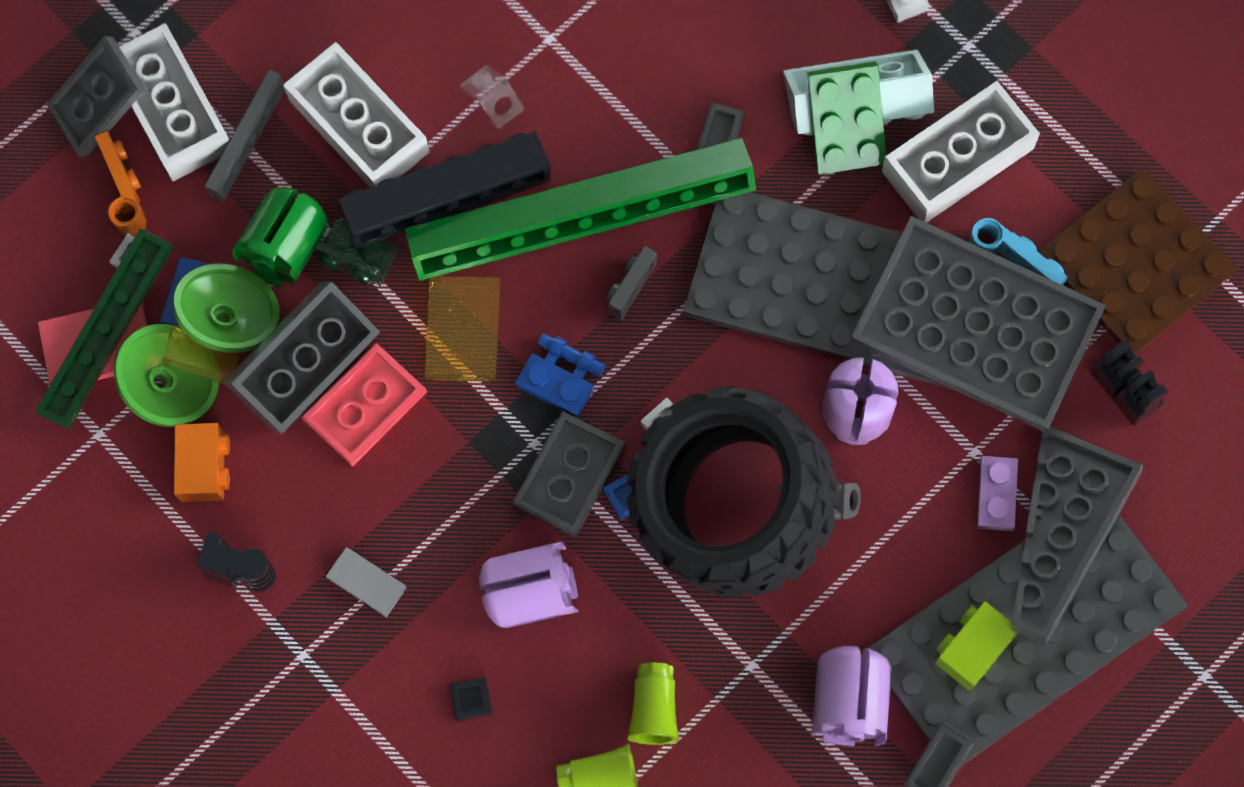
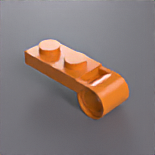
M108 131L95 136L121 195V197L115 199L110 204L108 215L121 235L126 237L127 233L136 237L140 228L145 230L147 225V219L136 192L137 189L141 188V184L133 168L127 171L123 161L128 159V155L120 139L114 142ZM128 212L135 213L130 221L120 222L124 214Z

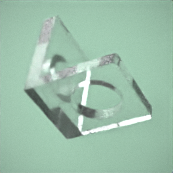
M487 65L460 85L463 91L481 103L497 129H500L524 110L508 80ZM502 97H508L511 102L510 109L503 115H497L494 110L495 103Z

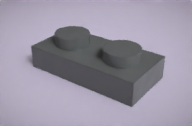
M644 246L639 255L635 253L632 255L625 267L627 275L621 284L616 282L607 296L609 314L622 321L657 265V252Z

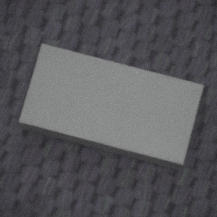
M348 547L345 548L326 575L328 580L386 618L407 589L406 585Z

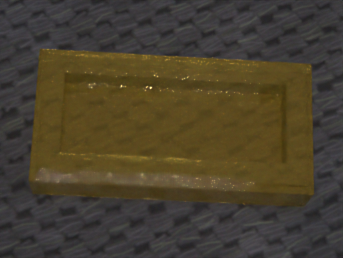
M174 326L170 331L162 362L224 384L223 381L236 369L240 352L229 353L207 348L190 338L182 329Z

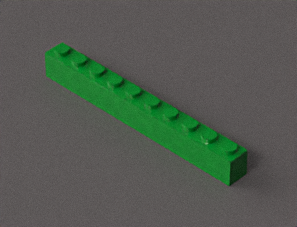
M740 138L405 228L415 270L419 281L756 191L753 165L743 139Z

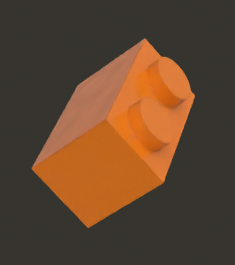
M218 423L175 425L174 495L180 502L224 501V490H229L230 486L229 470L224 468V455H229L230 439L229 434H224L223 429Z

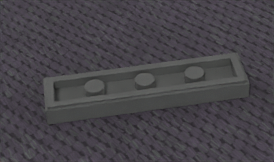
M269 69L208 179L205 188L211 199L220 203L225 201L285 92L284 83L279 73Z

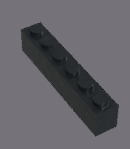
M535 131L528 134L518 133L502 143L483 145L473 153L464 156H451L441 164L429 168H417L409 175L397 179H385L377 186L365 190H353L347 193L345 197L339 198L340 211L356 250L406 232L405 228L453 216L550 182L551 165Z

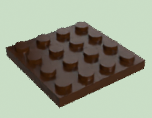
M1141 168L1038 252L1047 260L1052 259L1063 268L1064 274L1067 276L1064 283L1065 287L1106 305L1099 324L1118 344L1128 340L1133 347L1132 351L1135 356L1238 270L1235 264L1144 168Z

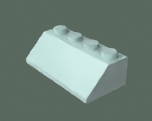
M918 50L783 70L793 124L798 134L803 133L810 136L813 135L807 72L876 61L879 66L883 124L889 123L892 119L906 118L914 120L922 118L925 114L934 113L932 74Z

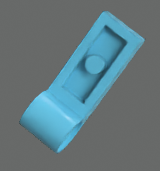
M992 218L981 219L974 225L969 243L995 255L1000 253L1008 261L1064 285L1067 276L1064 274L1063 268L1052 259L1047 260L1038 253L1036 246L1028 238L1019 237L1014 232L1011 233L1001 223ZM988 234L994 239V243L984 244L978 239V235Z

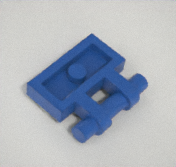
M543 333L539 339L538 346L548 350V355L543 359L532 353L515 385L517 388L555 408L579 418L595 389L593 384L584 380L586 375L590 372L601 377L606 365L595 360V355L587 351L582 353L568 346V341L560 337L555 339ZM560 358L577 365L573 374L556 366Z

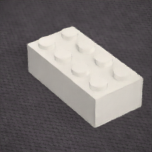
M166 23L119 46L146 89L132 105V108L172 181L220 158L230 140Z
M337 42L283 85L288 99L293 106L370 188L377 186L385 179L401 177L430 152L424 134Z
M996 81L885 156L882 173L918 219L927 223L1032 151L1040 133L998 81Z

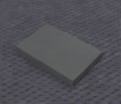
M104 36L50 99L47 106L78 157H88L98 145L95 136L106 131L109 133L146 89L114 38Z
M562 411L512 503L513 506L577 538L625 448L626 442Z

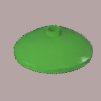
M209 264L190 271L178 283L173 297L174 315L182 330L197 343L216 351L238 353L255 349L277 327L279 320V304L269 285L256 274L234 265Z
M154 324L135 331L124 341L115 358L114 379L120 397L133 413L149 423L163 427H175L176 424H190L204 415L216 398L219 387V374L215 359L207 347L190 338L181 327L169 324ZM154 379H159L163 383V388L158 387Z

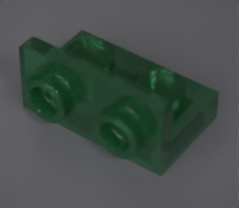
M335 219L323 244L317 242L314 248L320 259L319 262L328 269L338 271L341 268L350 272V276L361 284L369 285L372 282L380 287L399 252L398 246L385 240L355 250L345 223L338 219Z

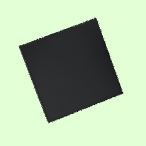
M486 677L450 684L457 722L493 715Z

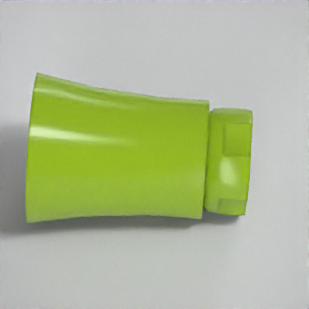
M659 662L639 664L637 669L638 678L635 679L632 719L627 739L635 743L649 745L676 743L679 741L676 723L673 666Z
M629 744L599 755L571 760L570 764H562L556 767L559 787H638Z

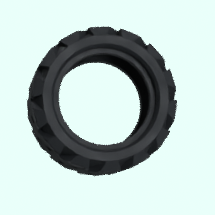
M732 386L707 389V395L691 394L671 405L668 409L672 414L659 417L653 421L639 441L645 446L644 449L634 454L631 459L627 484L632 487V492L627 496V506L631 523L640 532V542L652 557L662 563L667 569L693 586L705 589L715 595L739 598L743 594L748 593L754 597L778 590L786 578L792 581L797 579L815 562L818 546L823 549L825 548L835 526L833 508H838L839 506L838 480L832 469L834 464L824 444L788 407L782 405L775 398L753 389L745 391ZM759 442L773 447L781 463L783 486L779 503L768 522L755 534L738 543L724 546L698 543L687 522L685 498L689 482L699 465L713 452L733 443Z

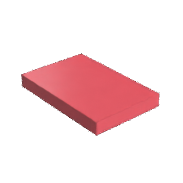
M144 302L141 303L98 380L114 376V362L121 345L135 331L148 326ZM93 309L38 322L49 385L60 369Z
M375 343L301 418L353 467L427 393V390L381 346Z

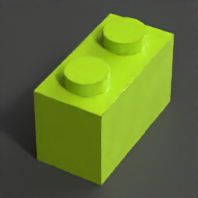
M986 601L979 609L972 605L959 621L964 626L956 637L949 633L936 649L941 656L935 664L968 691L974 688L1017 634V632L1012 630V622Z

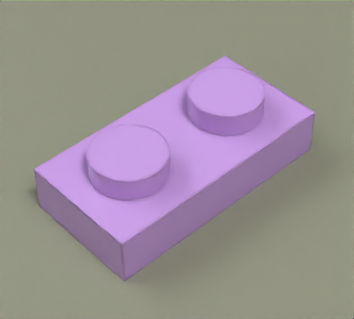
M981 457L977 529L1011 532L1015 529L1017 458Z

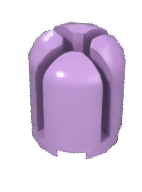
M856 357L842 362L831 373L822 403L823 420H825L828 428L837 436L838 440L851 445L868 444L869 441L878 438L887 430L897 404L896 399L899 394L898 383L892 371L882 362L872 359L868 375L861 374L864 357ZM857 401H861L865 405L862 408L860 418L854 417Z
M563 542L493 557L482 565L479 584L480 589L486 591V594L482 596V601L489 618L496 625L502 628H510L579 611L571 602V599L578 598L573 568L569 567L567 563H563L559 551L566 549Z
M853 646L833 648L821 655L817 663L812 737L821 733L824 734L823 742L846 746H855V742H861L864 739H875V746L885 744L891 666L887 658L877 651L867 648L861 654L860 649Z

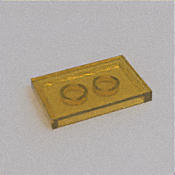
M445 276L430 278L425 361L426 380L496 382L500 278Z

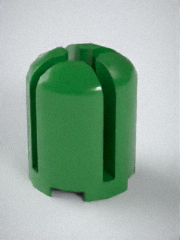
M287 187L273 188L264 196L234 246L232 255L237 263L242 258L255 269L254 274L267 284L280 288L282 283L286 282L291 283L293 287L327 229V216L317 201L307 194L301 193L298 196V190Z

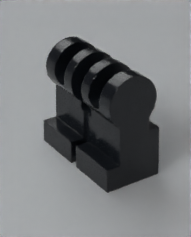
M1124 340L1102 357V361L1095 365L1091 374L1110 397L1122 388L1124 389L1118 394L1114 402L1132 425L1135 426L1163 405L1164 401L1162 399L1169 391L1163 384L1159 385L1156 382V375L1152 370L1147 371L1143 375L1139 372L1138 368L1145 361L1141 356L1136 357L1132 351V345L1128 340Z
M208 531L196 567L207 580L236 588L239 581L246 583L255 592L267 591L274 585L276 580L275 569L261 550L256 548H248L243 551L233 549L222 535Z

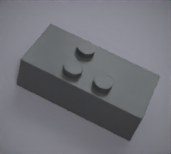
M331 281L320 282L223 383L272 432L282 434L365 349L380 331Z

